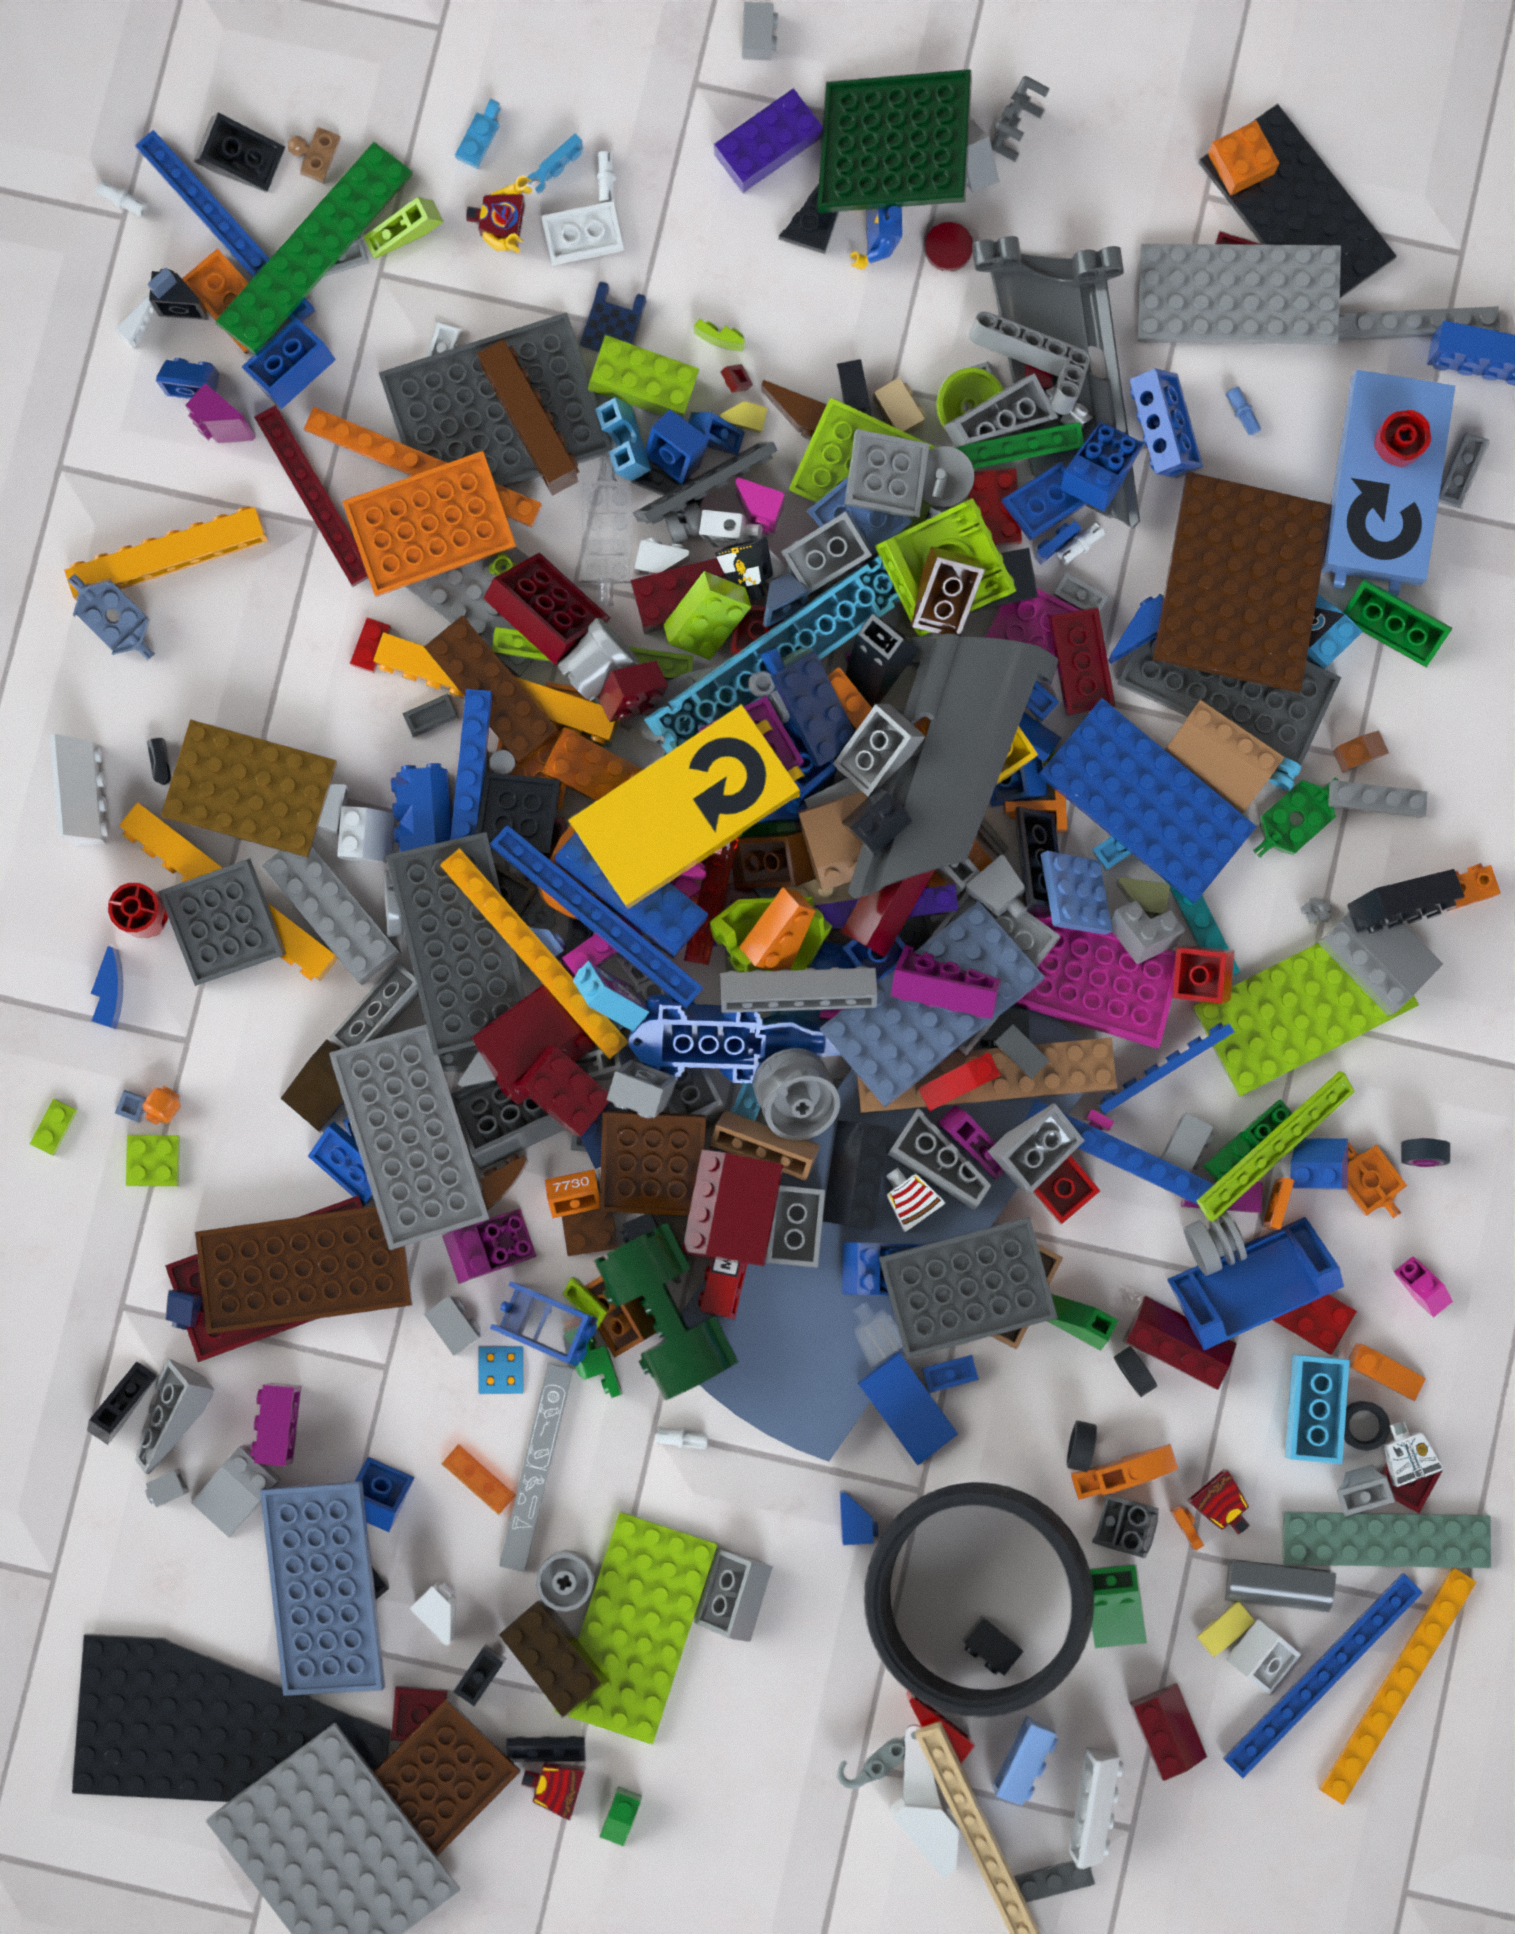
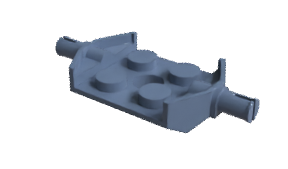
M74 573L67 580L79 593L73 616L77 615L113 651L112 655L135 649L148 661L155 654L145 644L146 640L144 639L150 619L110 579L85 584ZM107 610H116L120 615V619L115 622L109 620L106 614Z

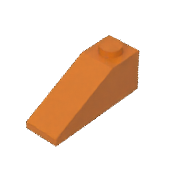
M1356 1343L1348 1358L1350 1360V1369L1412 1401L1416 1400L1426 1380L1421 1375L1364 1344Z

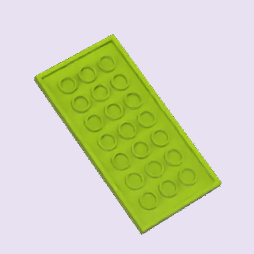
M1317 943L1232 986L1230 1001L1223 1004L1201 1002L1192 1008L1207 1036L1211 1035L1208 1030L1222 1022L1223 1026L1229 1023L1235 1031L1212 1047L1240 1097L1419 1006V1003L1413 995L1396 1013L1387 1016Z
M621 1511L619 1512L578 1638L579 1643L609 1682L567 1717L653 1745L718 1543Z

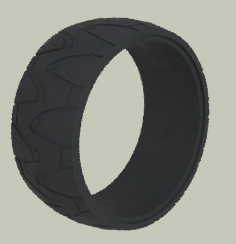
M967 1482L949 1485L920 1497L899 1513L881 1536L872 1554L865 1580L864 1608L867 1627L872 1643L883 1664L908 1692L932 1707L952 1714L993 1717L1009 1714L1038 1702L1057 1688L1071 1673L1086 1647L1091 1632L1094 1614V1588L1090 1568L1078 1540L1066 1523L1051 1508L1035 1497L1009 1486L986 1482ZM971 1505L988 1506L1016 1515L1032 1525L1046 1538L1064 1567L1071 1594V1618L1064 1644L1046 1667L1031 1678L1018 1684L998 1689H972L948 1682L932 1673L915 1658L897 1629L890 1595L891 1578L897 1556L909 1535L920 1523L929 1516L949 1508Z

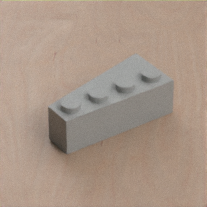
M1034 373L1022 378L944 425V428L953 445L957 448L1056 419L1058 416L1052 409L1051 403Z
M919 1108L914 1112L887 1154L973 1211L978 1207L991 1186L979 1171L958 1152V1149L940 1133V1130L924 1116V1113Z

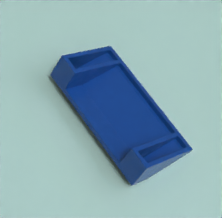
M1306 1217L1281 1227L1280 1230H1275L1244 1244L1247 1258L1239 1261L1234 1255L1235 1264L1229 1265L1223 1256L1220 1257L1222 1269L1213 1274L1205 1276L1197 1265L1167 1279L1193 1333L1204 1350L1344 1287L1340 1267Z

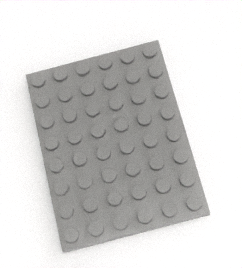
M336 1723L328 1727L206 1819V1823L291 1934H403L460 1891V1886Z

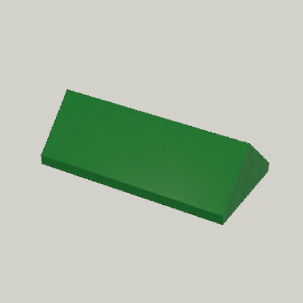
M1363 579L1357 586L1343 611L1363 633L1426 668L1452 630V627L1366 579Z

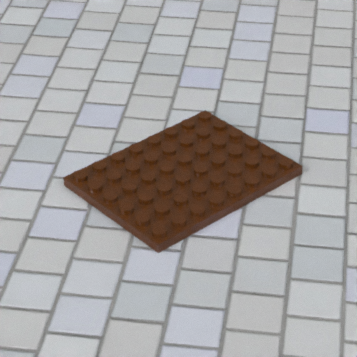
M1187 472L1152 660L1299 693L1302 689L1332 505Z

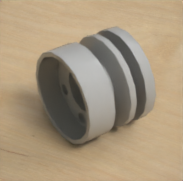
M1224 1211L1218 1217V1220L1216 1219L1214 1222L1208 1220L1209 1229L1200 1220L1183 1228L1192 1255L1205 1276L1222 1269L1220 1258L1222 1256L1229 1265L1235 1264L1234 1255L1239 1261L1247 1258L1241 1232L1227 1211Z

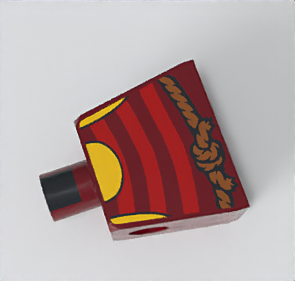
M1222 1469L1187 1499L1190 1505L1220 1530L1225 1529L1230 1524L1239 1535L1250 1526L1241 1515L1249 1508V1505L1228 1470Z
M544 1762L540 1774L525 1770L521 1785L536 1789L532 1800L533 1803L567 1820H571L586 1767Z

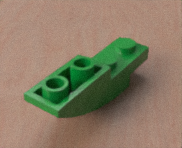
M1279 1099L1225 1144L1203 1167L1218 1182L1286 1120L1292 1112Z

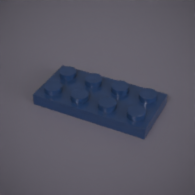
M811 651L770 677L815 767H820L842 752L855 731L816 652Z

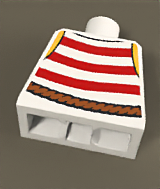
M896 1168L886 1175V1178L894 1187L891 1192L886 1194V1197L904 1232L945 1204L917 1174L906 1179L900 1169Z

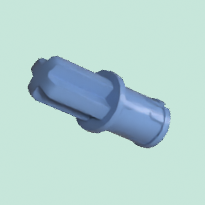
M1239 386L1231 389L1225 395L1236 412L1234 416L1239 417L1248 435L1258 433L1261 430V426L1251 410L1253 406L1248 404Z

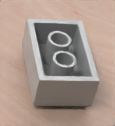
M780 1186L766 1263L818 1268L825 1190Z

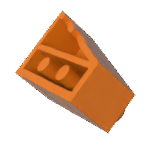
M782 887L739 948L756 967L770 971L791 970L815 914V909L800 892Z

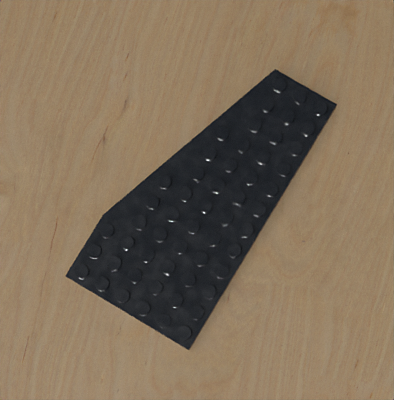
M84 1634L72 1794L229 1802L334 1723L337 1724L373 1772L388 1757L390 1729L323 1704L321 1701L306 1695L283 1696V1688L279 1685L210 1656L207 1657L177 1645L165 1638Z

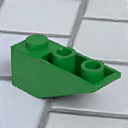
M1051 1294L1057 1318L1047 1322L1101 1351L1109 1341L1119 1320L1096 1307Z

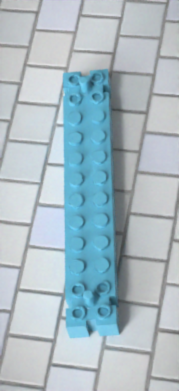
M879 554L866 561L867 565L858 567L670 700L668 703L672 708H669V706L659 708L646 717L644 720L655 736L662 735L666 742L661 744L666 753L668 754L698 734L699 728L725 716L740 705L744 707L763 698L753 695L748 686L749 679L754 673L760 671L768 672L760 654L776 648L780 657L783 658L801 648H810L811 651L816 652L819 660H821L859 633L872 613L881 617L895 607L894 603L901 602Z

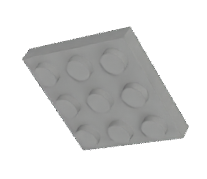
M857 429L854 433L844 505L918 519L920 516L929 444Z

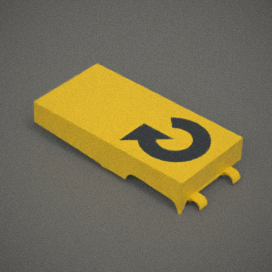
M742 705L738 706L568 820L627 909L739 837L746 829L784 804L800 797V789L794 781L805 775L799 766H795L787 771L763 737V734L773 730L767 719L755 725Z

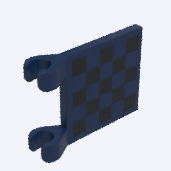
M600 281L579 346L600 352L605 335L632 344L647 302L646 296L637 294L632 310L605 302L609 293V286L607 283Z

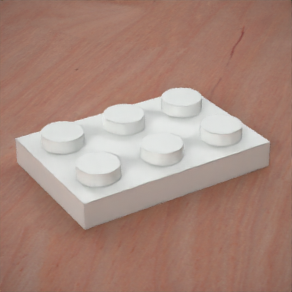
M614 201L541 216L552 266L624 251Z

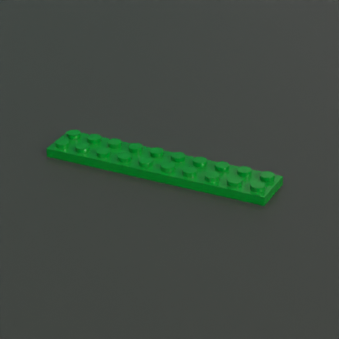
M373 142L216 319V325L255 355L412 177V171L376 142Z

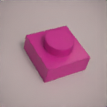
M1093 1109L1089 1110L1084 1120L1089 1122L1088 1125L1106 1132L1110 1130L1114 1121Z

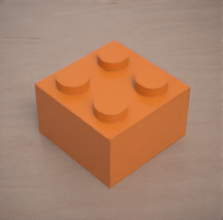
M1257 121L1213 141L1208 151V155L1230 196L1274 175L1279 165V161Z

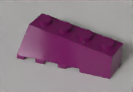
M905 945L894 971L892 997H897L903 1001L923 1003L929 1007L946 1008L952 1012L973 1014L979 1018H993L997 1006L1001 979L973 969L963 971L957 963L951 961L941 963L934 960V955L924 952L923 956L913 952V947Z

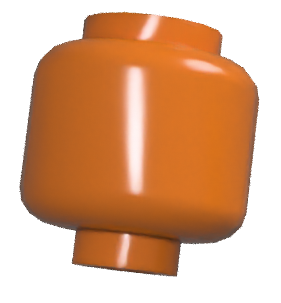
M166 1086L154 1088L142 1105L143 1110L147 1113L145 1118L155 1125H158L159 1122L168 1124L181 1107L178 1100L180 1096Z

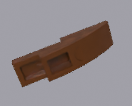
M516 1154L505 1160L506 1166L500 1169L494 1166L482 1173L484 1178L479 1181L484 1188L481 1190V1194L487 1211L496 1205L515 1185L528 1163L526 1156L520 1157L519 1154Z

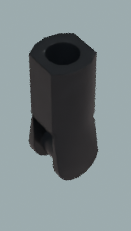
M154 738L147 740L153 780L161 785H167L171 781V772L168 764L165 739Z

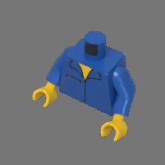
M891 206L890 208L866 210L867 255L856 251L851 253L850 258L856 260L851 266L863 270L868 262L874 263L886 259L893 254L903 234L902 207Z

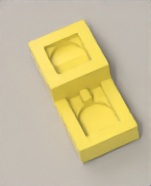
M1239 1601L1234 1602L1218 1619L1213 1620L1196 1637L1210 1655L1215 1657L1254 1624L1255 1620Z

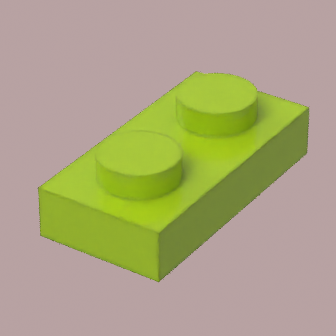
M53 1099L30 1145L54 1156L78 1110L57 1099Z

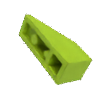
M417 197L363 237L373 258L376 259L427 235L444 221L434 200Z

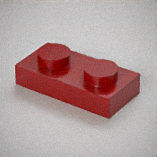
M367 617L350 665L375 673L377 664L373 660L382 634H389L391 626Z

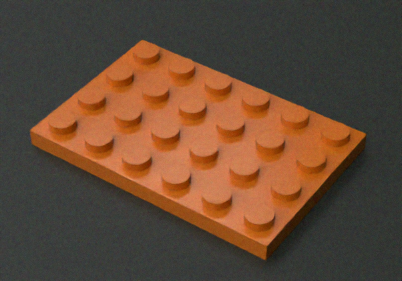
M484 451L342 501L376 597L517 547Z

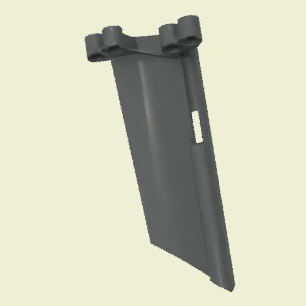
M1016 236L1003 237L995 242L993 240L974 242L972 250L975 270L991 272L1000 317L1081 348L1088 354L1089 346L1097 347L1104 352L1107 378L1102 379L1094 376L1089 362L1082 389L1076 403L1086 407L1088 414L1093 417L1090 421L1083 424L1085 425L1082 429L1084 443L1100 421L1128 435L1107 280L1124 273L1121 248L1119 246H1109L1097 252L1095 250H1082L1075 253L1072 258H1052L1021 254L1019 238ZM1008 357L1014 384L1026 377V364ZM1052 374V387L1057 384L1058 376ZM1059 414L1056 419L1024 428L1023 433L1062 426L1064 424L1060 420L1064 415ZM1081 448L1029 458L1032 475L1037 477L1059 462H1062L1067 468ZM1132 465L1116 496L1105 511L1090 504H1087L1086 507L1110 519L1112 517L1134 529L1140 523V515Z
M941 634L937 638L914 637L910 639L920 649L908 664L918 668L903 716L913 726L919 718L928 717L930 719V726L922 750L917 755L910 757L880 789L888 792L906 810L912 822L876 856L862 844L848 889V893L854 899L873 894L884 886L909 877L961 863L968 859L1035 681L1052 684L1058 664L1057 657L1039 646L1006 639L959 637L955 634Z

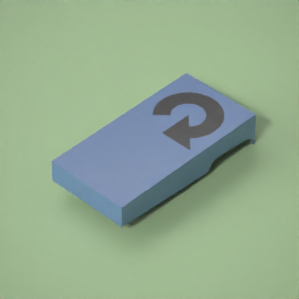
M1356 370L1352 375L1331 499L1332 511L1321 573L1332 572L1335 574L1332 588L1344 589L1346 576L1350 575L1389 582L1388 592L1398 597L1401 583L1421 586L1427 580L1455 385ZM1414 410L1428 420L1431 443L1414 463L1405 467L1390 465L1379 456L1374 448L1377 430L1392 413ZM1402 435L1400 439L1405 441L1406 437Z

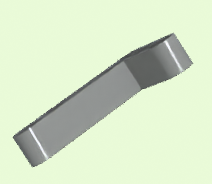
M990 312L978 313L969 332L970 340L977 345L1058 376L1051 400V407L1058 414H1069L1080 395L1090 362L1089 354L1081 348Z

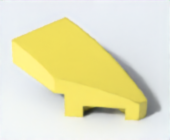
M743 401L720 414L719 417L734 426L760 433L763 430L767 408Z

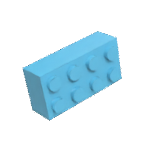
M1292 1354L1285 1458L1342 1464L1350 1360Z

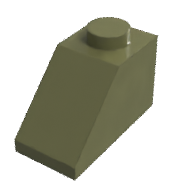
M1126 877L1118 878L1116 885L1129 903L1137 901L1150 919L1166 912L1170 890L1169 884Z

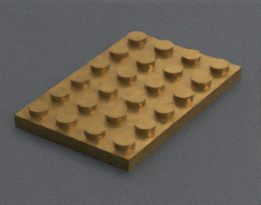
M190 719L161 816L309 858L337 761Z

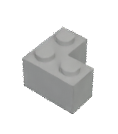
M971 120L966 186L972 192H976L998 183L1000 180L989 136Z
M1137 901L1116 909L1111 919L1113 933L1136 964L1177 946L1185 931V928L1171 910L1150 919Z

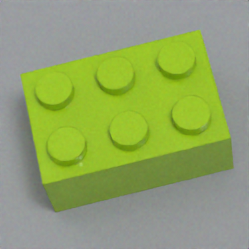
M704 571L663 625L669 645L711 660L751 608L746 588Z

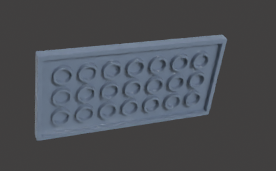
M979 901L914 953L923 956V953L927 952L934 955V960L941 963L951 961L957 963L963 971L973 969L1001 979L997 1006L992 1019L979 1018L973 1014L952 1012L946 1008L929 1007L923 1003L903 1001L897 997H892L893 971L877 982L876 1008L843 1009L820 1028L823 1035L884 1108L1045 979L1043 974Z
M362 1481L271 1487L260 1490L283 1696L383 1690L385 1688Z

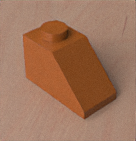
M1378 730L1337 746L1333 753L1342 773H1345L1387 755L1389 751Z

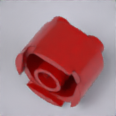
M1414 410L1394 412L1387 417L1377 430L1374 448L1379 456L1390 465L1397 467L1410 465L1420 458L1431 443L1429 422L1422 414ZM1402 435L1406 437L1405 441L1400 439Z

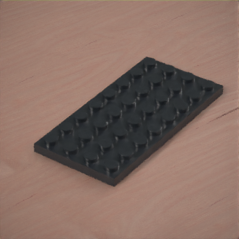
M1277 103L1254 120L1257 121L1279 161L1274 175L1230 196L1209 155L1203 156L1198 163L1262 245L1341 246L1340 300L1394 261L1397 255Z

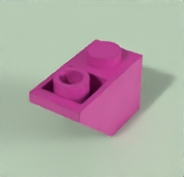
M1414 1256L1394 1271L1396 1277L1416 1302L1433 1318L1453 1302L1445 1285Z

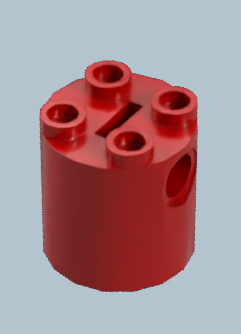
M129 882L119 886L112 893L108 901V914L113 924L118 929L136 938L158 936L168 921V915L160 894L141 883Z

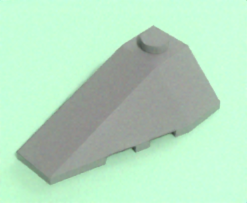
M173 1359L167 1360L157 1380L155 1389L159 1390L155 1405L151 1404L148 1412L151 1413L149 1428L143 1430L135 1461L146 1474H150L204 1412L215 1390L203 1375Z

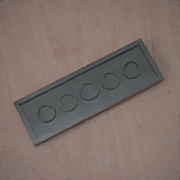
M759 442L636 510L633 514L637 522L656 524L666 518L665 513L672 510L677 512L685 508L688 500H699L709 494L708 489L715 486L720 488L730 482V477L735 475L739 477L751 471V465L757 463L761 465L773 458L771 454L778 450L774 442Z

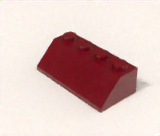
M1144 1296L1122 1342L1216 1390H1219L1230 1367L1237 1344L1228 1339L1204 1350L1184 1315L1147 1296Z

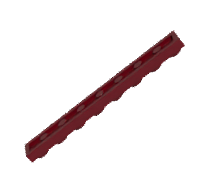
M276 405L254 416L351 586L354 587L367 580L368 575L358 546Z

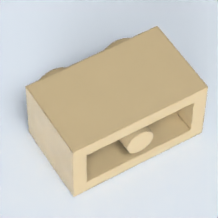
M900 377L874 391L873 401L888 425L908 434L913 433L924 425L926 414L919 403L915 404L912 399L913 392L907 383L903 384Z

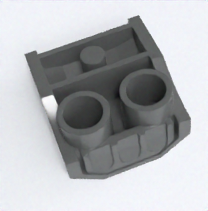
M1113 1494L1104 1495V1506L1092 1543L1146 1558L1154 1539L1159 1508Z

